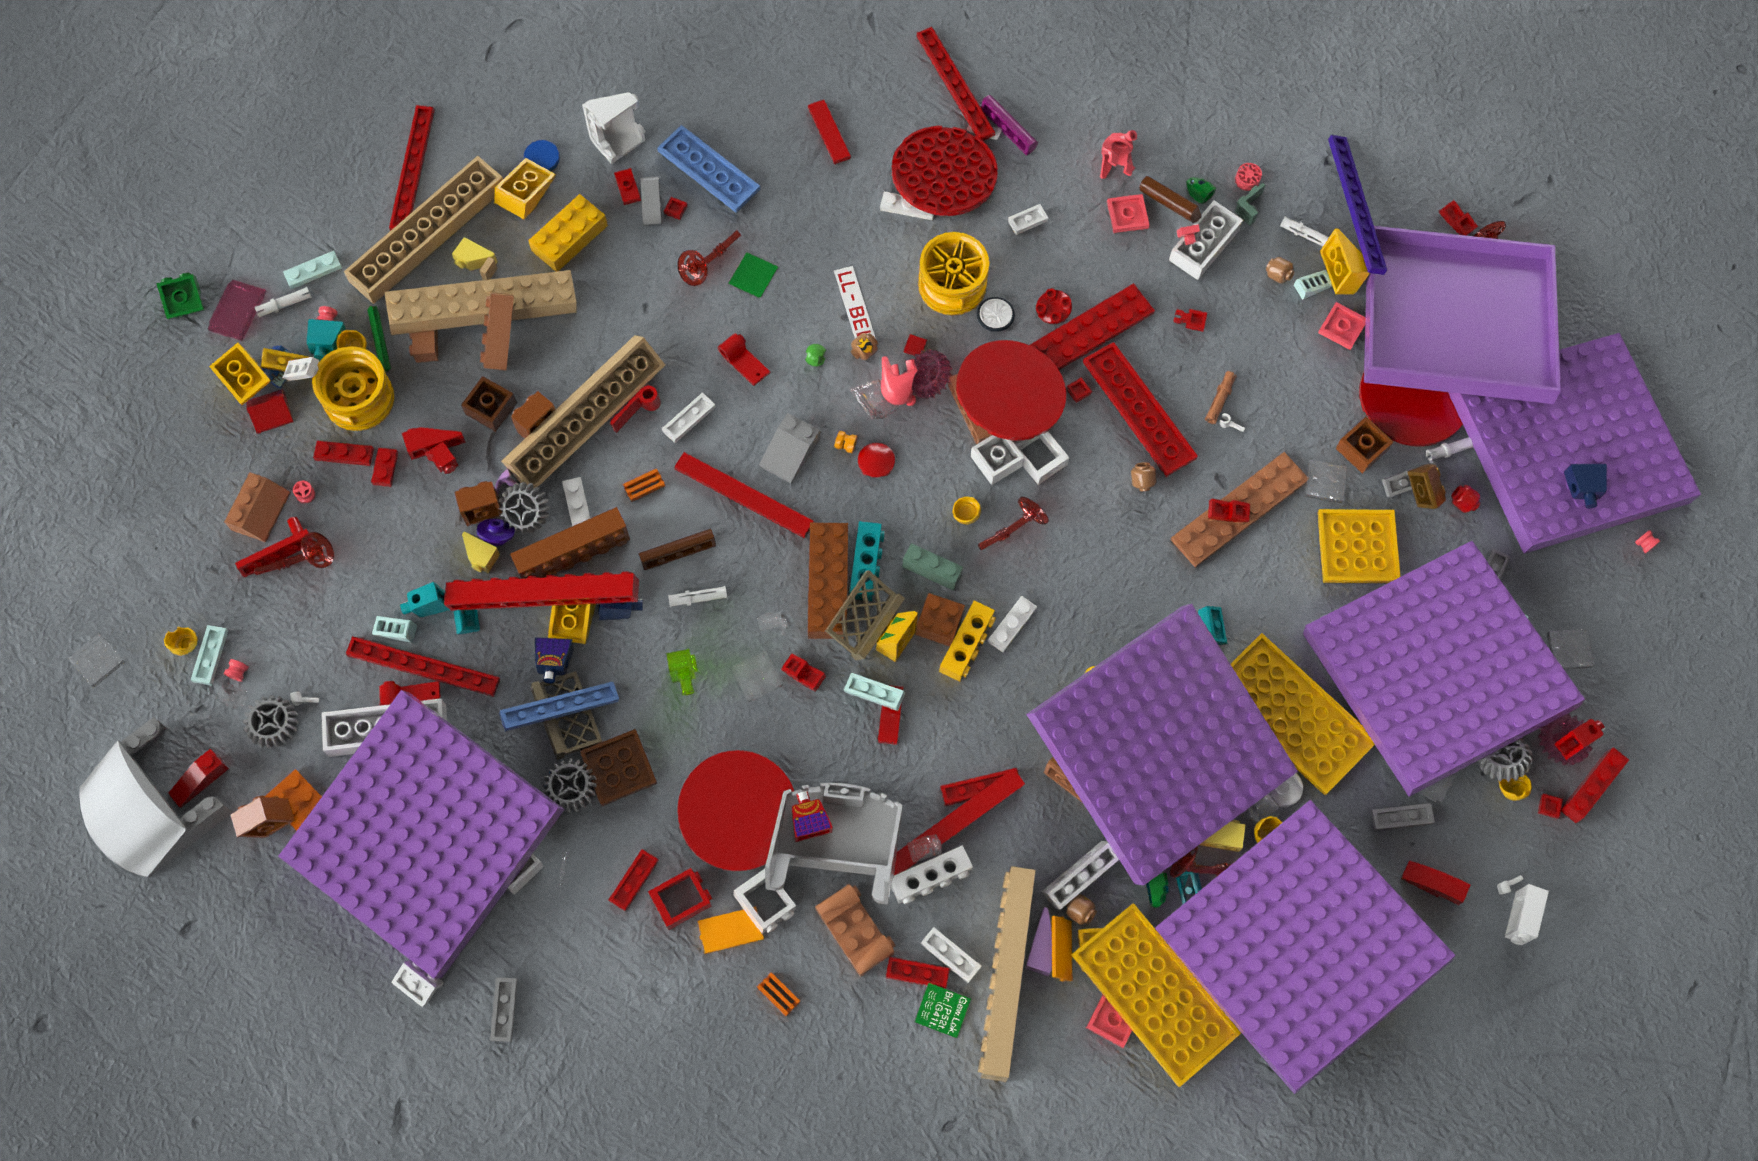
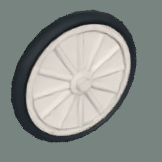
M1000 297L987 298L977 308L978 322L989 331H1003L1012 325L1015 318V311L1011 303Z

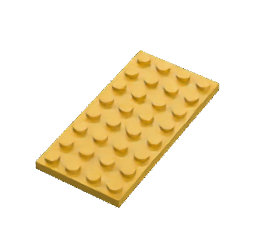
M1263 633L1230 664L1296 769L1323 795H1326L1375 745L1364 727Z
M1134 903L1071 954L1178 1087H1181L1241 1034Z

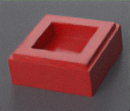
M670 197L664 209V214L681 220L688 206L687 202Z
M910 334L904 348V353L921 358L927 344V339Z
M1082 377L1066 386L1067 392L1076 403L1092 393Z
M1543 793L1540 799L1538 814L1555 819L1560 818L1563 799Z

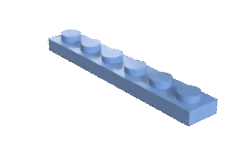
M609 682L500 710L499 715L504 730L508 731L616 703L619 701V696L614 683Z

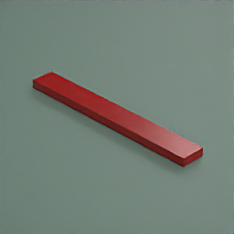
M933 27L917 32L916 37L975 136H978L983 141L994 137L996 132Z
M416 105L389 225L390 231L413 212L433 121L434 107Z
M683 452L674 466V469L803 538L806 537L810 530V523H814L810 518Z
M352 636L346 651V655L352 658L492 697L495 696L500 682V677L354 636Z
M1013 768L897 851L894 876L909 869L1024 786L1025 783L1016 770Z

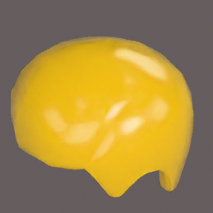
M344 330L338 335L336 341L338 349L350 346L367 348L366 338L356 330Z
M965 496L959 498L954 503L952 513L959 523L969 525L979 519L981 507L975 498Z
M177 627V630L174 632L168 631L164 638V644L167 649L179 656L193 651L198 642L196 633L186 627Z
M1526 774L1524 777L1519 776L1517 781L1513 778L1509 782L1506 779L1499 781L1501 792L1507 799L1512 801L1525 799L1532 791L1531 780Z
M1272 816L1259 820L1254 827L1256 842H1260L1283 822L1277 817Z

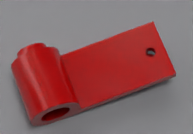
M734 333L717 346L718 351L745 379L755 386L768 376L770 371L746 349L745 338L741 334L737 335Z
M649 385L641 388L611 420L610 424L613 430L617 433L641 406L648 411L657 410L661 405L657 390Z
M385 681L383 685L379 686L380 706L390 705L401 690L412 694L420 701L441 699L439 681L402 687L395 684L394 681Z

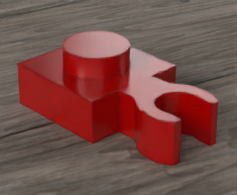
M1189 309V312L1185 313L1182 310H1176L1175 315H1180L1181 318L1175 317L1173 322L1177 324L1186 323L1185 328L1204 331L1207 312Z

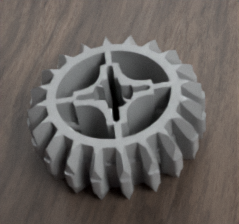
M526 482L515 483L513 487L509 486L507 491L502 493L504 498H501L499 502L503 505L498 509L503 510L500 516L506 518L504 520L505 524L510 523L509 529L515 527V532L522 531L523 534H526L528 531L532 533L535 529H540L542 527L541 524L546 523L545 518L549 517L546 511L550 507L546 506L545 503L549 499H543L545 493H539L540 487L533 489L532 483L528 485ZM519 494L517 503L512 505L515 495ZM536 511L534 520L529 522L531 513Z
M270 695L269 700L266 697H262V702L255 700L256 706H249L251 712H245V716L248 717V719L243 720V723L247 725L244 727V731L248 732L246 736L252 739L254 744H258L262 748L266 745L267 748L271 749L273 744L279 747L280 741L287 744L285 738H293L291 731H297V728L293 725L299 724L298 720L295 719L298 716V713L294 711L295 707L290 705L287 699L283 701V698L280 696L275 698L273 695ZM285 714V722L284 725L281 726L280 723L283 718L282 715ZM259 717H260V718H261V723H260V725L258 726L259 729L257 730V721H258V719H259ZM265 718L273 721L276 725L268 723V721ZM273 731H278L275 734L269 735Z
M1520 739L1493 752L1492 755L1478 760L1477 763L1480 770H1484L1485 775L1491 774V779L1497 777L1499 781L1506 779L1509 782L1513 778L1517 781L1519 776L1524 777L1525 773H1528L1530 770L1533 754L1529 744H1525L1524 739Z
M569 759L568 764L562 760V766L560 767L554 763L555 770L548 769L551 776H544L547 782L542 784L543 788L546 789L543 791V794L563 809L566 807L567 813L571 812L572 807L575 812H578L579 805L585 808L584 802L591 803L592 800L589 796H595L596 794L591 790L596 787V784L591 781L596 780V777L589 776L590 773H593L592 769L587 770L586 763L581 766L580 760H577L575 764L572 759ZM567 772H576L568 777L563 776ZM582 776L585 778V788L583 791L578 787ZM556 781H559L561 788L559 790L560 793L556 796L554 786ZM565 783L570 785L573 784L574 788H567ZM570 795L577 796V798L572 800H563L564 798L567 799Z

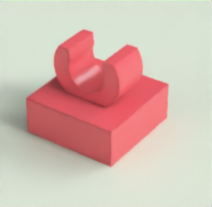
M1199 224L1178 229V238L1184 237L1186 245L1196 242L1195 235L1200 232Z

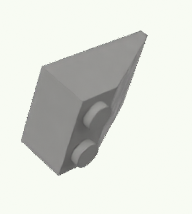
M787 413L777 428L759 466L792 484L819 442L820 430Z

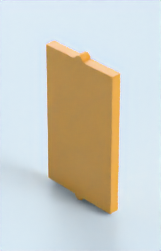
M744 909L698 920L701 934L699 938L702 940L705 954L764 940L763 934Z
M1051 916L1052 977L1060 979V981L1071 982L1073 981L1071 956L1072 921L1064 919V916Z

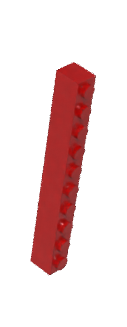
M623 571L621 574L604 572L602 575L585 573L583 576L566 574L564 577L547 575L546 578L528 576L527 579L509 577L507 580L500 578H490L487 581L472 579L466 582L463 580H453V582H446L444 605L453 611L638 602L639 579L634 573Z

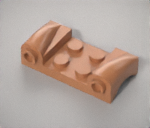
M848 884L815 906V910L859 976L862 977L877 964L894 955L895 951L893 948L896 945L890 936L885 937L881 934L859 899L861 893L855 885L852 887Z

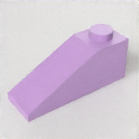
M1044 907L1025 969L1049 976L1052 971V928L1048 908Z

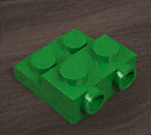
M183 273L179 275V278L172 279V277L161 279L160 283H156L166 319L169 320L205 311L195 275Z

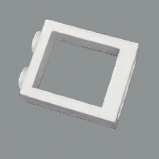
M1049 432L1036 436L1033 439L1013 441L1024 456L1023 467L1038 485L1068 465L1069 456ZM1040 438L1056 458L1037 471L1021 450Z
M765 869L734 890V897L762 934L766 931L768 933L772 932L778 927L777 923L781 920L787 921L794 915L796 905L784 889L775 890L787 906L763 922L746 899V896L766 882Z
M1528 884L1516 891L1505 938L1511 939V942L1514 944L1523 945L1538 937L1548 890Z

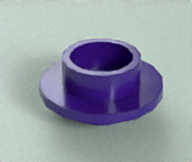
M487 519L477 525V535L483 541L493 546H502L512 540L515 535V528L509 529L510 523L505 524L504 520Z

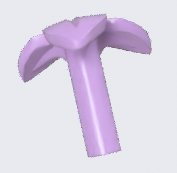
M508 469L501 474L496 482L495 490L497 494H499L502 484L506 483L508 486L513 487V484L517 483L510 478L512 473Z

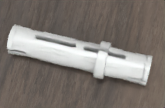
M1287 216L1284 217L1280 227L1293 232L1295 236L1300 235L1321 246H1324L1329 238L1304 226L1302 222L1298 223Z
M305 287L274 300L272 298L270 302L255 306L256 312L264 309V311L257 313L259 318L264 315L274 311L277 313L282 308L312 297L310 293L302 295L309 292L308 288Z
M1469 437L1449 444L1443 443L1439 447L1426 450V457L1431 456L1428 458L1429 461L1441 457L1448 458L1451 454L1473 448V443Z
M723 586L693 592L687 590L685 593L668 595L670 607L684 604L690 606L691 603L726 599L727 593L726 587Z

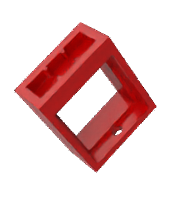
M692 868L648 891L668 930L711 907L710 900H712L708 889L703 890L700 885L703 880L698 871L693 872ZM690 877L703 901L671 918L659 894Z

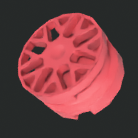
M1242 164L1237 171L1235 182L1242 190L1250 191L1254 186L1259 185L1262 171L1256 164Z

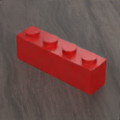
M1614 747L1605 752L1562 806L1561 812L1575 823L1582 820L1624 768L1629 759Z

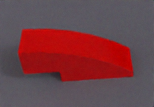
M1408 861L1401 877L1402 880L1437 898L1441 896L1458 906L1464 902L1471 884L1413 861Z

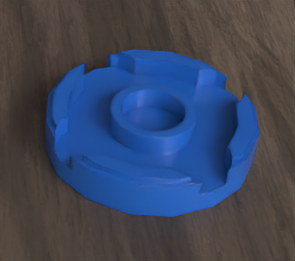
M547 140L532 142L524 151V159L527 158L549 171L554 170L559 163L560 157L557 147Z

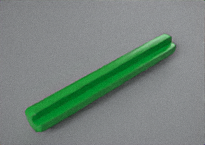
M369 306L367 311L377 357L385 372H388L391 369L379 309L377 306Z

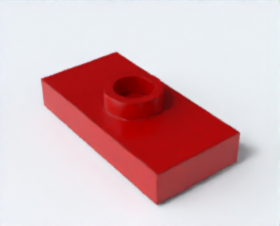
M631 168L614 172L623 204L628 205L641 201Z

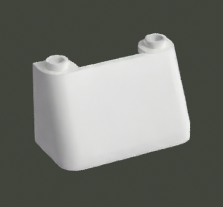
M627 92L591 99L582 104L590 139L611 164L645 141V130L634 119L633 109H638L640 103L634 93Z

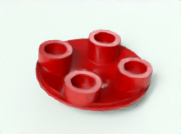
M1053 288L1048 289L1042 294L1036 304L1037 315L1048 324L1063 322L1072 311L1070 297L1065 292Z
M871 443L863 447L859 452L858 465L861 472L866 476H888L895 465V456L887 445Z

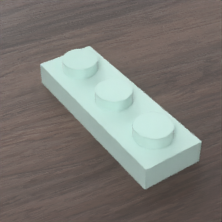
M331 251L285 270L283 273L289 287L294 289L340 270L342 267L335 252Z
M207 625L192 673V682L206 685L213 684L228 634L226 628Z
M851 673L844 688V691L848 694L897 711L905 696L903 690Z

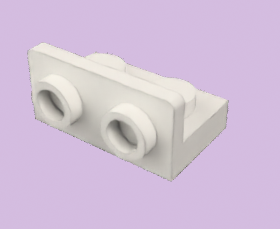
M411 960L402 964L391 982L422 1007L428 1004L435 991L444 984L440 978H432Z

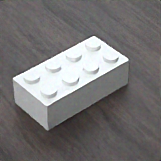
M1213 200L1203 212L1202 217L1193 224H1199L1200 232L1195 235L1196 242L1186 245L1184 237H1182L1172 249L1169 261L1199 280L1239 232L1243 219Z

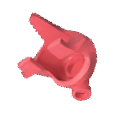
M1134 130L1128 131L1127 134L1120 132L1112 133L1103 142L1101 179L1107 177L1112 165L1124 166L1123 172L1128 176L1132 175V172L1136 169L1133 166L1131 157L1133 150L1132 141L1137 139V133Z
M886 356L882 357V395L888 403L893 405L907 404L908 406H913L916 398L912 395V384L914 376L918 371L914 359L905 361L907 372L899 375L898 364L890 365L889 359Z

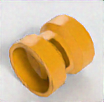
M839 431L834 448L839 450L845 449L846 452L853 453L858 436L853 434L847 435L846 432Z

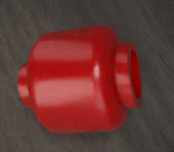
M1469 485L1458 486L1451 495L1453 505L1464 513L1477 510L1481 504L1479 502L1480 494Z

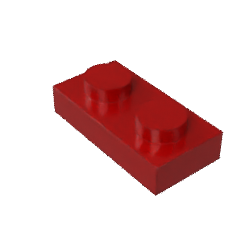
M378 448L371 480L372 485L392 486L398 457L396 449Z

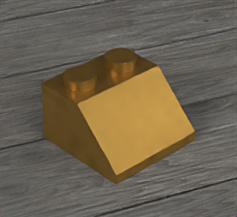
M1427 464L1407 471L1417 507L1436 509L1446 501V491L1441 484L1440 471L1436 465Z

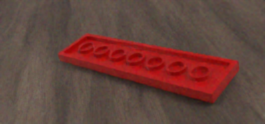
M1133 283L1033 342L1030 346L1044 353L1060 370L1153 315L1155 310Z
M1114 342L1083 359V364L1166 477L1197 459L1198 455Z

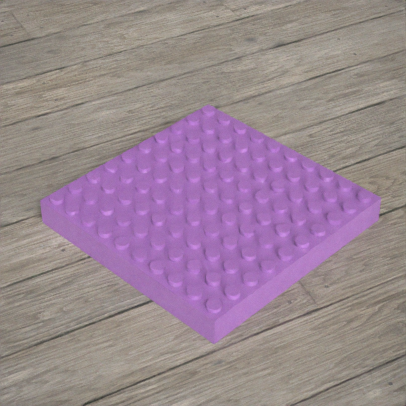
M1374 226L1388 271L1384 275L1370 273L1366 279L1364 383L1548 404L1555 403L1561 391L1555 245Z
M1620 333L1559 350L1561 391L1554 404L1448 392L1464 428L1472 440L1473 447L1523 554L1687 505L1701 495ZM1570 464H1607V491L1600 499H1597V507L1588 509L1585 507L1584 499L1572 498L1564 475V471Z
M1473 541L1305 625L1303 632L1304 637L1409 797L1579 708L1585 700Z
M1192 604L1181 606L1026 714L1136 885L1148 883L1298 772Z
M401 690L278 857L432 978H442L565 809L412 694Z
M1311 800L1155 927L1156 931L1211 998L1294 1094L1299 1092L1442 971L1456 956Z

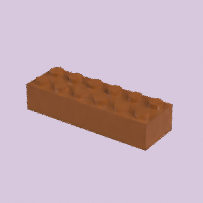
M615 507L510 553L521 579H527L528 576L545 578L547 575H556L561 570H569L579 562H587L597 554H605L613 547L623 546L630 540L625 522L618 508Z
M810 523L808 639H834L825 630L847 599L848 523ZM847 609L845 610V619H846V620H847ZM842 623L836 624L833 628V631L838 635H843Z

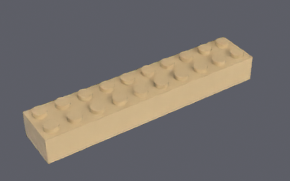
M479 156L475 157L344 271L349 283L373 304L385 295V292L392 289L494 199L495 187L503 180V177Z
M571 270L385 292L391 335L484 324V315H488L489 309L485 307L486 296H490V292L513 294L512 320L576 313V297Z
M634 335L501 462L520 483L526 482L527 485L532 483L533 489L538 487L665 366L664 362L644 337Z
M1011 866L1010 871L1005 873L1003 888H1006V892H1003L1001 896L1000 908L1004 909L1003 912H1000L997 928H1001V931L997 933L995 948H998V953H995L993 956L992 968L995 969V974L992 973L989 989H993L992 994H989L986 1007L987 1010H990V1014L986 1015L984 1030L987 1031V1036H984L982 1039L981 1051L984 1052V1058L981 1057L978 1066V1072L982 1073L981 1078L1006 1082L1009 1078L1035 870Z

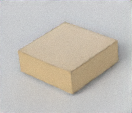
M488 257L479 270L483 280H490L497 270L495 260Z

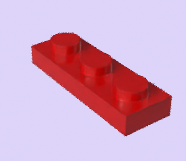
M317 441L313 458L315 461L371 466L374 448L367 445Z

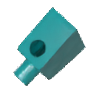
M308 320L307 346L310 353L314 354L313 357L318 359L319 362L325 355L338 349L336 341L338 335L346 330L344 322Z
M435 582L408 592V601L400 604L404 615L413 612L420 618L450 610L444 605L445 590Z

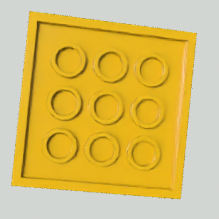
M1318 510L1323 583H1390L1401 577L1394 510Z

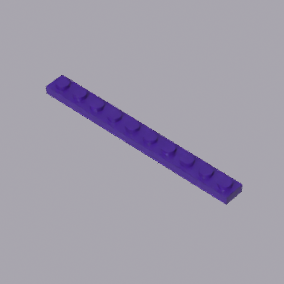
M1331 134L1328 139L1367 271L1368 273L1384 275L1388 270L1347 137Z

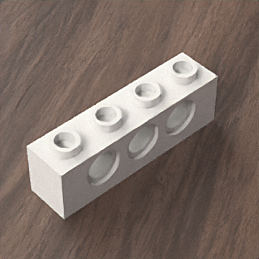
M1101 841L1041 892L1053 908L1062 909L1119 859L1109 843Z
M962 845L895 875L892 879L891 888L898 904L902 902L908 904L915 900V896L920 894L926 896L932 893L935 887L941 886L943 888L952 883L951 880L955 878L961 880L968 877L973 866ZM952 864L955 867V871L949 873L944 869V866ZM933 872L937 875V879L930 881L926 878V874ZM915 880L919 886L916 889H911L907 883Z

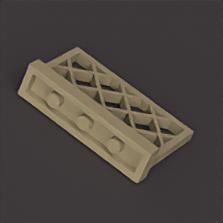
M867 570L825 632L851 653L850 656L855 660L865 659L905 598L901 594L893 592L873 573ZM867 578L873 581L874 589L866 590L865 581ZM881 590L889 595L884 602H880L879 591ZM874 591L876 603H868L867 592ZM857 593H862L864 604L856 605L855 596ZM876 605L877 614L875 617H870L869 606ZM864 606L866 618L858 619L856 607ZM847 608H852L853 619L851 620L845 619V610ZM866 620L867 629L865 632H860L858 621ZM846 622H854L855 633H847ZM842 623L843 635H838L833 631L836 624ZM856 635L857 644L854 648L849 645L848 636Z
M576 671L556 677L555 682L552 684L539 683V681L531 683V691L535 701L554 697L546 693L544 688L550 685L558 688L554 696H558L561 689L568 693L574 692L576 689H583ZM574 678L576 685L573 690L563 686L566 680ZM590 709L577 712L574 719L562 716L557 720L554 718L543 721L556 760L564 758V755L602 742ZM579 713L588 716L589 720L586 725L576 721ZM561 718L571 723L567 731L558 726ZM574 724L584 728L580 737L570 733ZM586 730L594 733L596 739L592 741L583 739ZM568 736L578 740L574 747L567 749L565 740Z

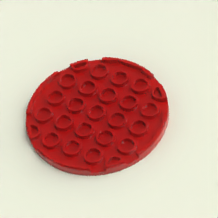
M931 126L915 131L903 140L894 153L891 173L897 191L909 204L930 214L954 216L970 212L987 201L996 186L998 166L993 152L978 136H973L967 133V130L957 127Z
M997 340L985 343L967 355L958 371L956 392L960 405L963 406L967 416L975 425H979L993 436L1016 441L1033 439L1036 436L1045 434L1054 427L1065 408L1066 387L1059 369L1044 353L1025 343L1012 340Z
M1364 373L1361 377L1359 398L1363 412L1392 441L1415 447L1436 445L1452 437L1463 425L1448 392L1364 383Z
M733 750L713 755L701 762L689 774L683 784L677 804L681 834L695 855L709 865L727 871H746L761 867L767 862L783 792L789 789L795 792L794 788L782 769L773 761L760 754Z

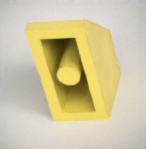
M465 237L452 253L455 264L462 269L466 268L470 271L480 269L488 257L494 259L497 264L495 253Z
M464 531L462 536L468 559L472 564L471 567L478 572L484 571L489 573L500 556L497 547Z
M1232 820L1199 845L1240 852L1243 848L1245 824H1240L1238 820Z

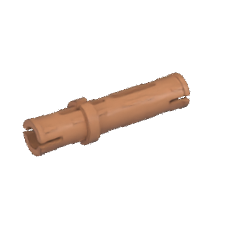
M1231 371L1225 373L1221 385L1219 384L1217 387V394L1205 417L1208 423L1216 424L1226 398L1232 392L1231 388L1237 375Z

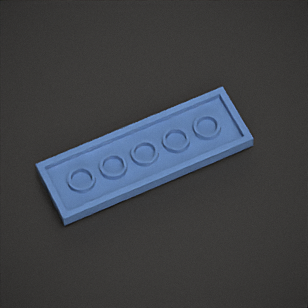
M682 125L657 148L660 154L736 213L760 190V185Z

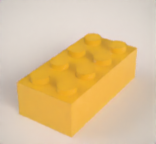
M579 194L528 240L531 251L555 272H558L608 226L606 216Z

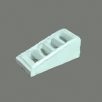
M1323 270L1297 279L1294 287L1304 300L1332 287V283L1327 271ZM1321 277H1324L1327 283H1324Z
M377 616L372 635L404 642H413L417 624L411 620ZM386 622L384 631L382 632L381 630L383 623Z

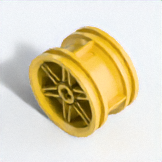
M947 232L931 239L924 246L919 263L918 287L923 301L934 311L945 315H961L976 308L986 293L989 257L985 247L974 237L960 232Z
M342 347L333 350L320 360L317 365L318 371L312 377V387L315 396L333 423L346 430L361 431L375 427L389 415L395 399L394 389L381 362L373 353L360 347Z

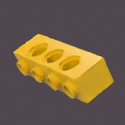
M975 600L973 601L940 665L939 672L959 682L962 677H967L971 668L968 666L970 661H975L979 650H977L979 644L983 645L988 634L985 633L987 628H992L996 620L993 617L994 609ZM978 622L982 627L974 628L972 624ZM971 639L974 643L967 645L964 643V640ZM962 655L965 657V660L957 661L955 657Z

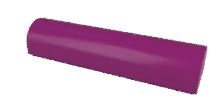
M991 95L984 97L981 105L984 114L998 128H1001L1002 132L1026 156L1033 152L1038 142Z

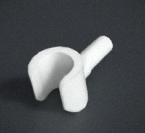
M1222 414V418L1227 421L1220 420L1221 427L1227 428L1230 426L1242 432L1244 431V427L1231 421L1229 414Z
M301 692L290 693L292 704L295 706L306 702L319 703V698L302 697Z
M1520 875L1512 880L1499 883L1497 885L1499 894L1510 893V886L1522 881L1523 877Z

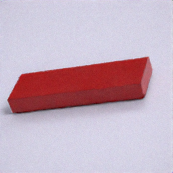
M889 685L891 687L903 690V687ZM901 705L898 711L885 706L881 707L878 743L897 745Z
M641 849L608 901L626 912L659 862V859Z
M889 957L886 978L925 986L931 983L946 989L950 968Z

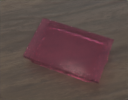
M232 280L228 283L209 321L208 330L243 341L256 314L255 306L261 304L267 291Z

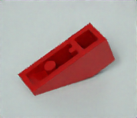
M419 427L408 429L402 433L411 460L426 456L425 453L441 442H444L447 448L466 443L460 431Z
M209 749L192 763L168 794L182 808L229 768L212 749Z

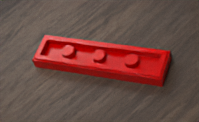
M825 100L809 104L808 110L833 163L837 164L851 159V155Z
M1011 769L940 786L944 805L949 806L970 800Z

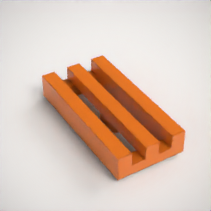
M656 468L624 483L623 487L629 499L633 502L665 487V483ZM656 481H659V483H657V484H655V485H653V486H650V487H648V488H646V489H644V490H642V491H640V492H638V493H636V494H634V495L631 494V493H633V492H635V491H637V490H639V489H643V488L647 487L648 485H650V484H652V483H654V482H656Z
M772 972L757 986V989L785 1016L801 1002ZM771 979L794 1001L793 1004L769 982ZM765 985L789 1007L787 1010L763 988Z

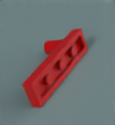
M291 517L287 520L293 534L292 536L235 563L244 578L315 544L308 530H303L298 517Z

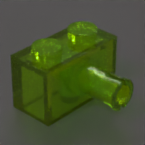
M690 649L666 653L672 682H680L682 695L693 694L692 679H696L695 672H698L695 654L691 655Z

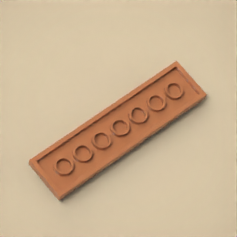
M1283 452L1221 499L1227 502L1237 500L1250 503L1249 522H1228L1209 519L1207 510L1172 536L1171 541L1196 568L1306 484L1309 478Z

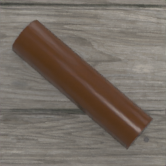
M1146 176L1141 181L1139 189L1142 193L1188 221L1196 223L1202 217L1198 205L1151 177Z
M710 528L638 554L643 569L648 570L715 547L716 542Z

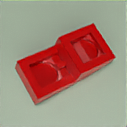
M1455 200L1438 211L1444 220L1460 235L1466 236L1478 227L1468 212L1464 214Z
M1212 498L1209 500L1208 518L1228 522H1249L1250 503L1237 500L1227 502Z
M794 654L789 656L781 668L787 675L815 692L826 678L825 673L810 666L807 661Z

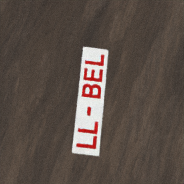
M853 266L834 270L854 337L857 338L861 333H870L875 337Z

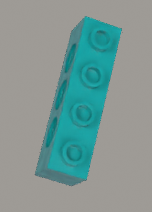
M859 521L849 595L865 571L869 570L879 578L880 566H877V561L882 559L883 550L879 546L880 542H884L885 531L881 530L882 524ZM868 541L874 542V545L867 546L865 543ZM870 559L872 563L865 564L863 560ZM871 579L865 582L866 590L874 589ZM874 591L867 592L868 601L873 600ZM857 593L855 600H863L862 593Z

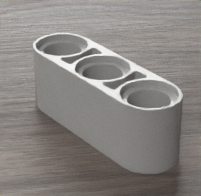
M659 177L641 178L644 225L662 224Z

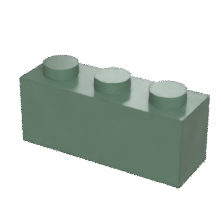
M912 543L902 563L903 568L953 591L963 571L962 566Z

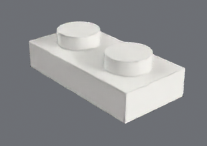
M1038 204L1008 217V222L1014 233L1018 235L1048 222V216L1042 206Z

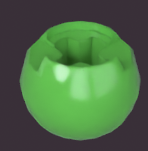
M820 344L809 345L806 350L807 358L805 361L813 367L823 365L826 349Z

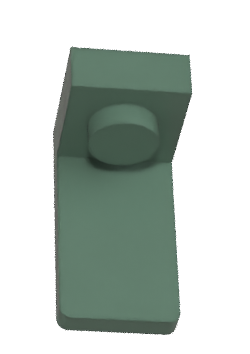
M1264 183L1254 186L1246 197L1242 196L1236 203L1235 212L1249 226L1255 222L1258 215L1256 208L1250 205V203L1262 195L1266 186Z

